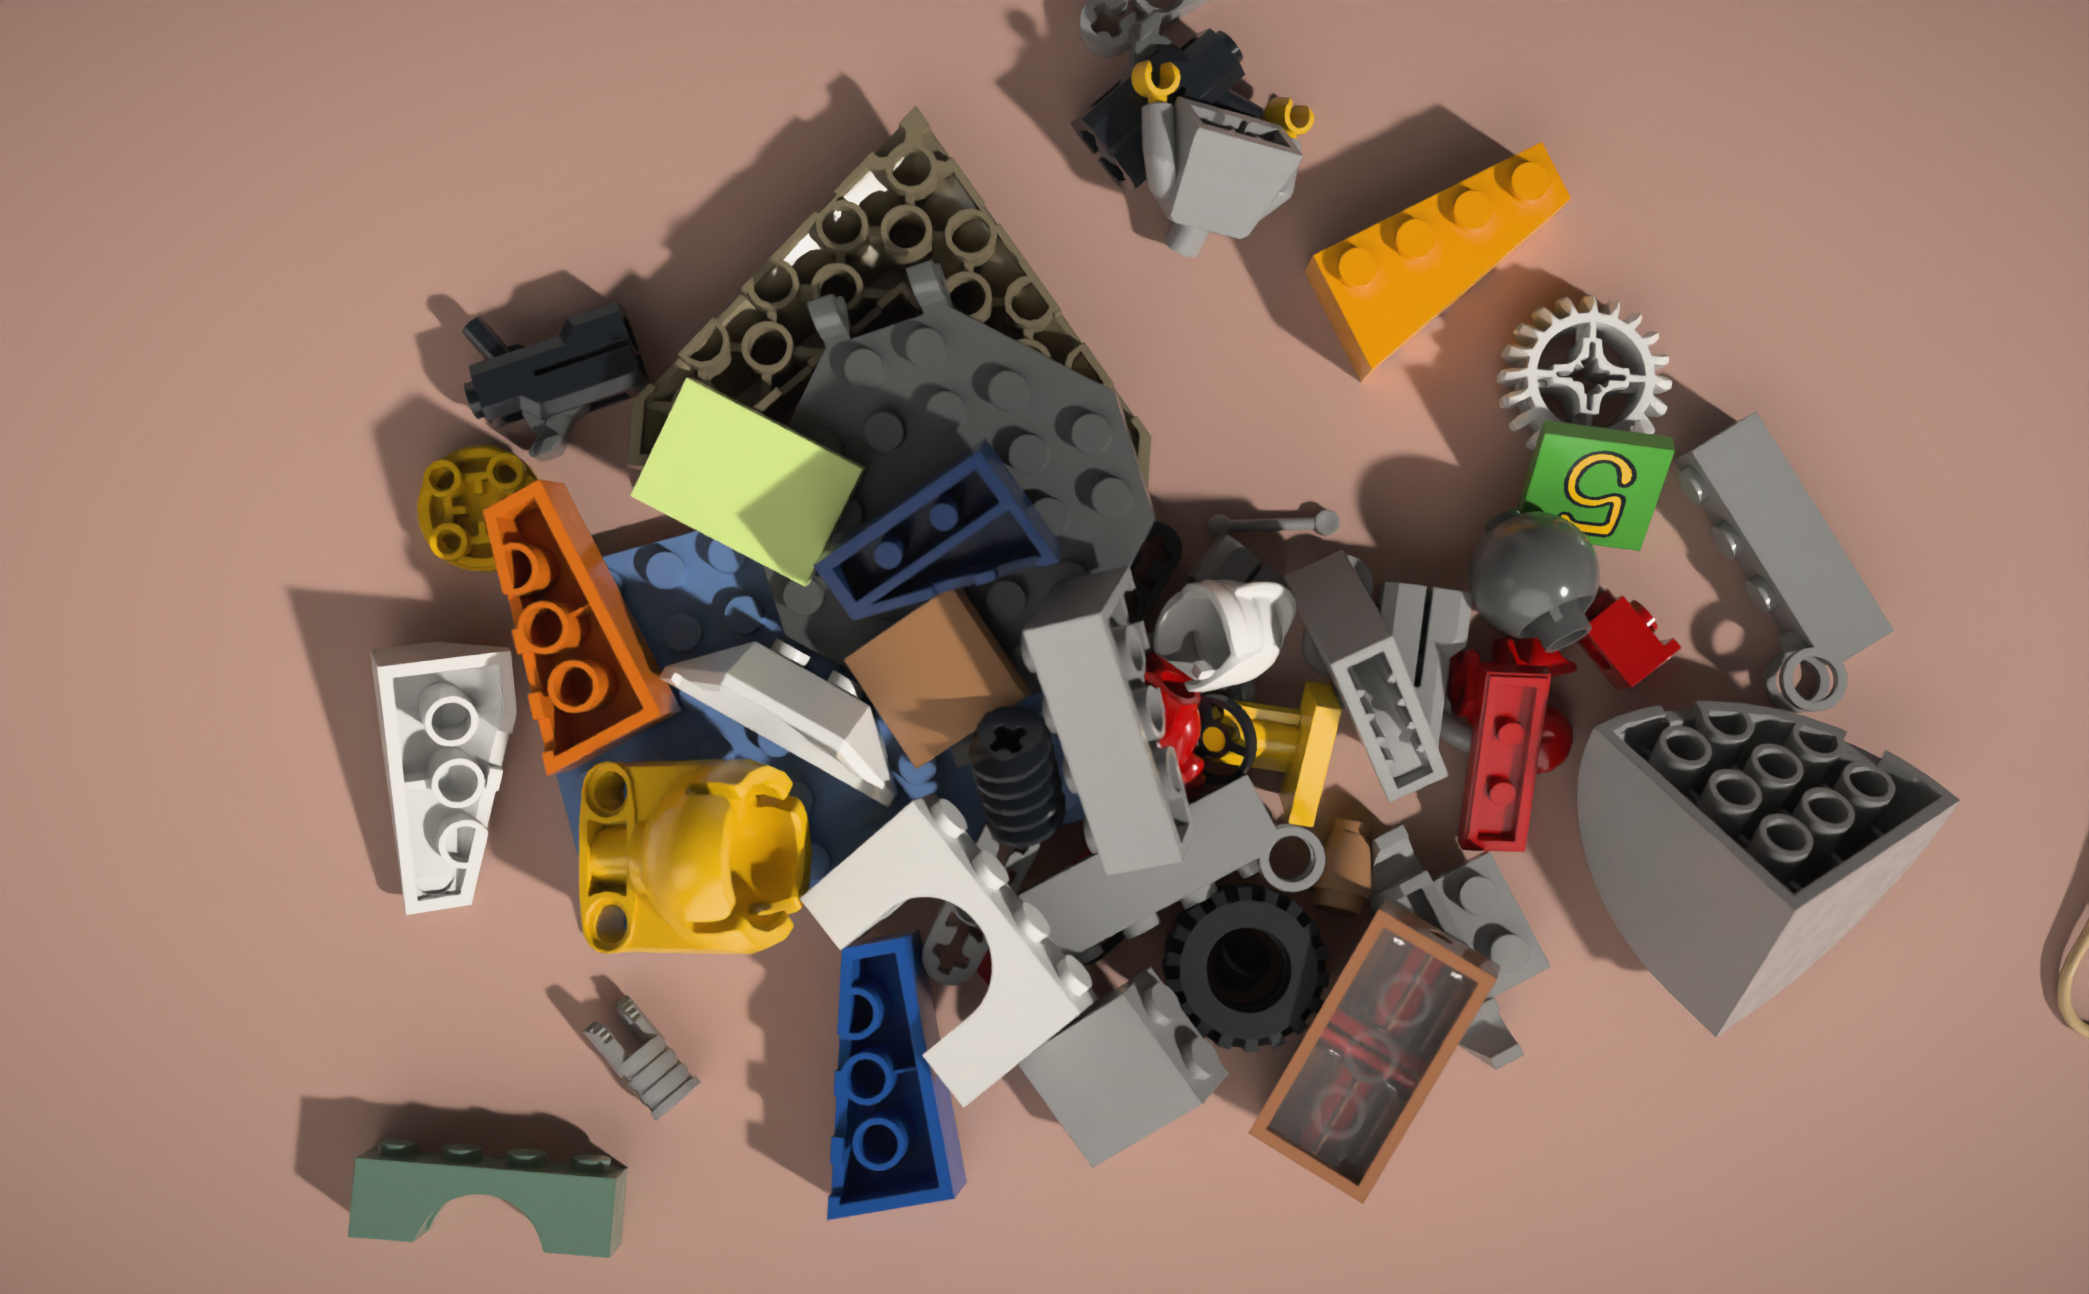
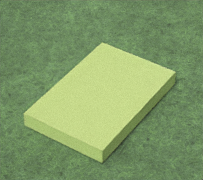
M686 378L630 496L803 586H807L816 572L813 565L822 552L828 548L865 473L866 467L694 378Z

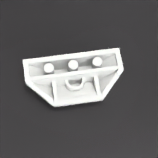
M777 638L771 649L754 641L665 666L659 676L663 681L887 807H891L894 804L898 792L874 707L861 700L865 692L856 682L834 670L828 680H824L805 669L811 657Z

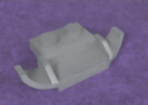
M1402 824L1372 841L1371 902L1369 910L1374 918L1385 898L1500 965L1495 984L1458 1044L1459 1047L1497 1070L1525 1054L1498 1012L1500 1007L1494 997L1550 968L1551 965L1490 851H1484L1431 878L1428 871L1420 865L1409 842V835Z

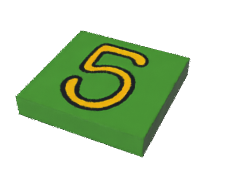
M1543 420L1517 508L1522 514L1537 511L1558 515L1577 526L1592 545L1640 551L1675 452L1673 437Z

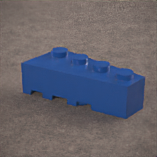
M919 929L858 940L842 949L837 1035H840L838 1069L835 1070L834 1096L836 1097L834 1135L831 1137L830 1164L833 1165L831 1194L828 1196L827 1220L955 1199L967 1183L950 1090L922 1056L940 1041L929 977L922 962L923 946Z

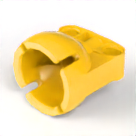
M752 759L606 761L598 763L591 768L583 781L579 818V898L583 935L589 946L603 954L624 952L753 954L786 939L794 927L788 914L798 912L804 905L800 898L809 890L812 863L809 819L802 801L797 797L788 795L793 783L786 773ZM625 782H626V786H627L626 799L624 798V792H623V791H624ZM624 915H626L627 930L624 927Z

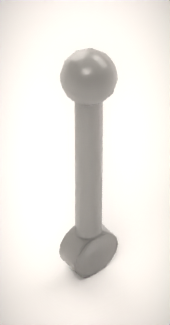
M1323 510L1315 517L1230 520L1224 514H1216L1210 518L1207 527L1209 533L1215 538L1218 535H1229L1231 532L1315 530L1321 536H1329L1337 531L1340 521L1337 514L1332 510Z

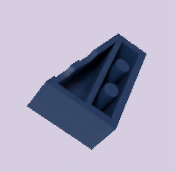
M984 438L826 548L813 567L854 621L935 598L936 594L971 584H976L977 586L995 581L1000 576L1038 566L1040 568L1058 563L1062 545L990 443Z

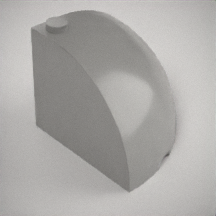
M1695 701L1691 710L1664 712L1661 705L1645 707L1619 715L1595 726L1583 752L1577 787V809L1581 840L1593 880L1607 911L1632 951L1648 971L1715 1037H1718L1781 992L1841 940L1913 864L1944 825L1960 802V799L1933 778L1893 753L1885 750L1879 758L1862 748L1844 741L1847 731L1836 726L1771 707L1719 701Z

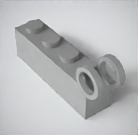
M1756 411L1674 459L1681 471L1677 474V479L1688 499L1695 505L1702 504L1715 526L1711 527V534L1718 548L1729 559L1735 558L1749 580L1745 581V589L1754 605L1765 614L1769 612L1782 632L1778 640L1783 652L1775 656L1768 663L1763 675V688L1767 698L1778 709L1791 713L1824 711L1836 705L1846 691L1848 678L1843 662L1890 634L1894 629ZM1801 661L1812 668L1816 677L1815 691L1807 700L1797 693L1793 685V673ZM1825 665L1830 667L1833 674V686L1829 694L1830 677ZM1779 669H1780V673H1779V686H1780V689H1781V692H1782L1783 696H1782V695L1780 694V692L1778 691L1777 684H1776V678H1777V674H1778Z
M1244 774L1230 783L1220 785L1201 795L1188 804L1195 833L1183 862L1106 876L1099 853H1092L1018 892L1016 895L1022 903H1030L1044 916L1050 927L1049 937L1064 956L1071 955L1083 965L1104 953L1099 942L1120 931H1123L1127 940L1148 931L1162 922L1157 912L1178 900L1181 901L1184 909L1203 902L1219 891L1214 881L1235 870H1238L1242 879L1260 872L1266 881L1282 891L1298 892L1305 890L1316 883L1324 870L1325 852L1319 839L1305 828L1294 824L1274 826L1248 775ZM1287 836L1300 837L1306 843L1309 850L1307 867L1301 874L1293 878L1276 876L1269 863V855L1273 845L1281 838Z

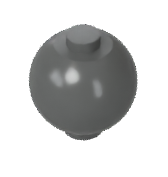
M1514 508L1491 519L1485 525L1487 533L1479 540L1472 553L1468 570L1470 593L1480 614L1493 627L1509 636L1519 639L1538 638L1546 653L1563 649L1586 636L1592 630V626L1585 613L1596 598L1600 580L1598 559L1586 535L1568 520L1546 512L1532 511L1522 514L1518 508Z

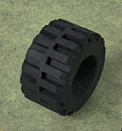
M1245 883V885L1234 886L1228 884L1219 886L1217 893L1187 910L1182 909L1175 918L1176 924L1172 932H1168L1164 943L1166 950L1165 957L1162 959V972L1165 976L1166 985L1175 993L1181 1009L1202 1038L1206 1037L1214 1041L1219 1047L1228 1050L1231 1049V1046L1239 1047L1244 1052H1259V1046L1268 1044L1272 1048L1278 1047L1286 1043L1284 1037L1292 1032L1299 1035L1309 1026L1305 1023L1306 1019L1312 1011L1318 1014L1324 1003L1320 999L1323 987H1329L1330 973L1326 971L1325 960L1329 959L1327 945L1322 943L1318 934L1321 931L1315 921L1309 918L1303 911V908L1293 900L1259 885ZM1238 928H1253L1266 933L1276 943L1282 957L1281 973L1274 988L1263 998L1246 1004H1236L1222 998L1211 986L1207 975V959L1212 947L1223 935Z

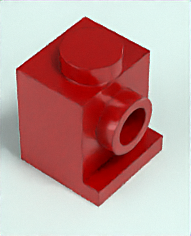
M1605 588L1596 595L1594 602L1585 613L1592 626V630L1577 641L1615 690L1633 688L1682 648L1675 638L1660 641L1656 637L1654 632L1658 630V625L1642 604L1636 600L1628 602L1623 595L1615 597L1608 588Z

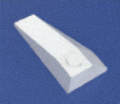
M428 642L371 649L377 713L405 913L410 915L471 905L488 837L487 826L495 792L499 791L503 774L502 763L509 734L513 732L517 715L511 650L508 647L446 642Z

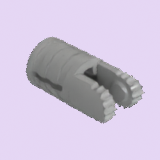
M626 995L615 1004V1008L618 1010L617 1012L622 1022L643 1044L640 1049L629 1056L616 1041L611 1031L607 1027L602 1026L598 1021L591 1023L583 1032L612 1066L620 1078L624 1077L628 1082L629 1088L638 1094L639 1100L644 1106L647 1105L652 1111L650 1113L651 1116L657 1121L691 1093L701 1081L696 1075L693 1077L690 1074L689 1068L684 1062L681 1063L676 1057L677 1054L674 1050L666 1045V1039L662 1034L659 1033L630 996Z

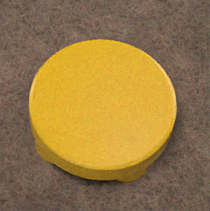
M474 445L451 452L442 459L432 462L423 474V484L419 492L417 504L421 532L434 554L446 562L472 572H497L482 510L540 478L528 463L515 454L499 447Z

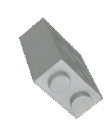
M1152 967L1087 1007L1018 1064L1092 1168L1202 1105L1229 1074L1219 1061L1214 1047L1202 1038L1181 1009L1175 993L1163 984Z

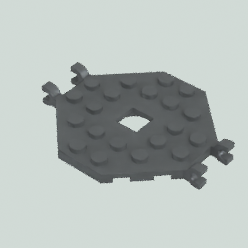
M931 260L906 268L911 287L918 303L922 307L924 315L855 337L844 297L835 298V295L830 294L807 302L814 325L823 339L826 348L787 427L866 467L865 473L829 546L986 438L1062 545V550L1058 563L1040 568L1038 566L1000 576L995 581L977 586L976 584H971L961 588L1030 690L1031 694L1028 696L1043 692L1037 672H1030L1023 659L1021 637L1024 628L1055 582L1128 565L1131 567L1142 543L1145 541L1156 520V514L1117 392L955 309L949 296L941 264H934ZM763 565L785 636L847 669L849 668L843 659L931 600H924L853 621L817 571L810 584L803 586ZM976 731L950 747L956 768L970 764L968 759L969 745L976 736Z

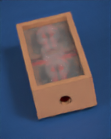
M1385 898L1248 1134L1364 1204L1495 984L1500 965Z

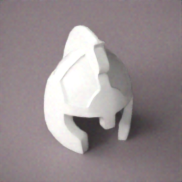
M1204 580L1202 582L1188 583L1182 591L1168 600L1161 611L1155 628L1154 650L1161 655L1178 652L1181 649L1184 637L1188 632L1193 631L1197 652L1201 660L1196 661L1191 670V673L1197 680L1185 682L1187 691L1206 692L1248 682L1262 674L1275 662L1283 646L1284 637L1295 618L1297 610L1296 600L1286 587L1273 582L1244 583L1231 580Z

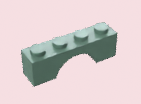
M393 1138L379 1140L377 1147H373L355 1158L348 1237L414 1242L431 1229L436 1217L447 1202L466 1195L481 1194L501 1198L520 1209L537 1231L544 1253L610 1258L621 1245L628 1167L610 1166L611 1158L605 1155L576 1154L571 1156V1163L546 1161L545 1151L511 1149L507 1151V1157L503 1158L482 1156V1147L472 1144H446L442 1146V1153L417 1151V1141Z

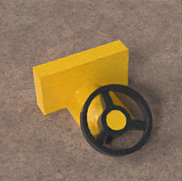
M1306 680L1299 710L1237 701L1219 694L1201 695L1199 704H1201L1205 723L1201 725V733L1198 740L1200 747L1194 753L1200 756L1202 760L1209 756L1212 757L1213 762L1239 766L1230 775H1215L1203 769V774L1207 778L1205 783L1211 785L1230 783L1243 776L1250 767L1284 772L1279 798L1288 824L1313 827L1342 712L1332 685ZM1216 705L1222 707V711H1221V712H1220L1219 709L1216 707Z

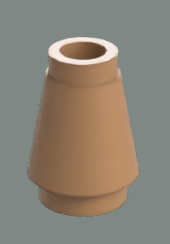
M1334 819L1332 831H1330L1324 846V870L1316 883L1308 888L1309 891L1313 892L1311 903L1313 908L1344 916H1362L1364 903L1371 902L1370 834L1372 826L1355 820Z

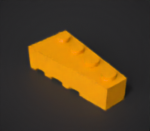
M1543 142L1312 256L1304 272L1360 382L1549 222L1571 199Z

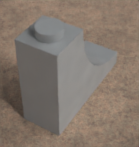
M1343 549L1284 576L1287 586L1296 600V607L1338 691L1389 803L1449 776L1394 637Z

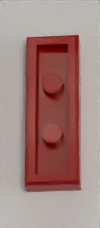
M1481 664L1457 838L1462 850L1525 852L1551 673L1546 666Z

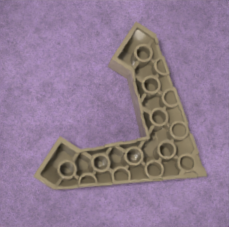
M915 105L899 122V128L875 153L872 151L833 191L834 196L818 213L814 211L740 288L742 292L716 319L712 317L678 353L679 358L653 385L649 383L632 401L627 466L643 470L686 378H694L775 421L779 420L799 403L826 348L823 339L814 325L807 302L830 294L835 295V298L844 297L855 337L888 327L905 312L911 319L924 315L922 307L918 303L911 287L906 268L930 260L934 264H941L949 296L955 309L1039 351L1091 380H1095L1114 391L1116 389L1113 387L1114 383L1085 342H1081L1062 315L1061 308L1001 224H997L985 207L982 197L954 158H950L931 131L930 124ZM1118 394L1148 489L1151 435L1137 415H1133Z

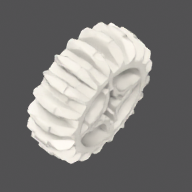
M1585 295L1580 300L1577 310L1568 297H1562L1555 302L1554 314L1541 306L1532 313L1534 327L1525 323H1521L1516 327L1513 335L1520 345H1507L1501 353V357L1516 368L1501 370L1497 374L1496 381L1504 386L1514 387L1513 392L1499 399V406L1502 409L1518 406L1521 414L1509 423V427L1513 432L1522 429L1527 424L1534 432L1525 443L1527 448L1530 450L1535 449L1543 420L1563 422L1547 408L1540 394L1552 395L1561 401L1565 408V422L1592 426V418L1599 414L1602 398H1613L1619 393L1629 394L1622 415L1608 429L1653 434L1655 432V428L1648 417L1658 418L1664 415L1667 405L1662 400L1653 396V394L1665 393L1670 390L1673 381L1666 377L1655 375L1656 370L1669 363L1670 357L1663 353L1651 355L1648 349L1659 339V332L1649 331L1641 337L1634 330L1641 323L1642 313L1634 312L1624 321L1618 319L1620 312L1619 300H1610L1601 310V313H1598L1597 301L1594 295ZM1567 334H1576L1575 345L1569 349L1567 364H1554L1549 369L1537 368L1541 353L1550 340ZM1602 341L1616 351L1626 368L1616 367L1607 361L1603 354ZM1581 369H1583L1585 380L1594 381V384H1597L1587 393H1584L1583 383L1573 381V378H1570Z

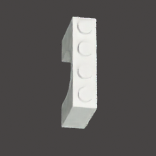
M935 792L907 805L804 894L800 900L839 950L864 938L911 898L934 897L949 901L963 909L976 921L986 937L992 958V976L987 994L980 1006L967 1019L922 1055L964 1108L1082 1013L1098 997L1090 988L1092 987V980L1084 966L1073 956H1064L1049 937L1050 927L1044 916L1030 903H1022L1007 884L1009 877L1001 862L986 850L981 851L966 833L967 823L961 812L950 801L939 799Z

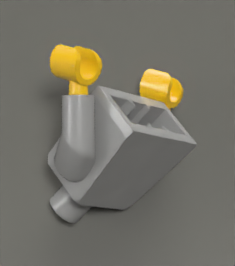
M1150 60L1137 63L1131 75L1132 85L1140 96L1148 98V104L1141 108L1142 150L1147 186L1165 216L1173 222L1164 239L1166 245L1180 255L1194 258L1199 255L1209 232L1237 239L1249 236L1260 220L1289 200L1293 195L1298 165L1303 158L1301 154L1302 144L1297 140V135L1304 134L1311 129L1314 123L1312 110L1306 105L1293 106L1291 97L1273 98L1265 108V121L1179 96L1173 106L1167 102V95L1173 93L1179 86L1181 79L1179 69L1171 62L1162 63L1160 66L1161 80L1159 86L1156 87L1151 80L1152 65Z

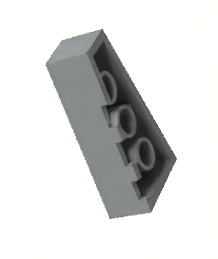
M1130 565L1055 582L1024 628L1021 637V650L1024 662L1030 672H1037L1044 692L1042 710L1045 723L1051 733H1058L1065 753L1063 771L1066 784L1073 794H1079L1085 812L1084 833L1088 847L1093 853H1099L1106 876L1183 862L1195 833L1175 748L1172 746L1161 748L1159 740L1165 734L1164 713L1166 712L1160 687L1146 686L1144 680V650L1150 647L1144 622L1130 623L1123 595L1126 591L1135 589Z

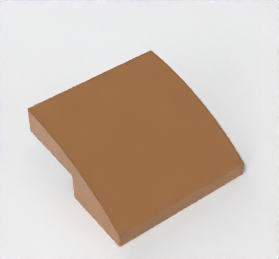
M962 588L938 594L935 598H932L843 659L915 769L976 731L977 724L986 712L999 707L1013 706L1031 694Z

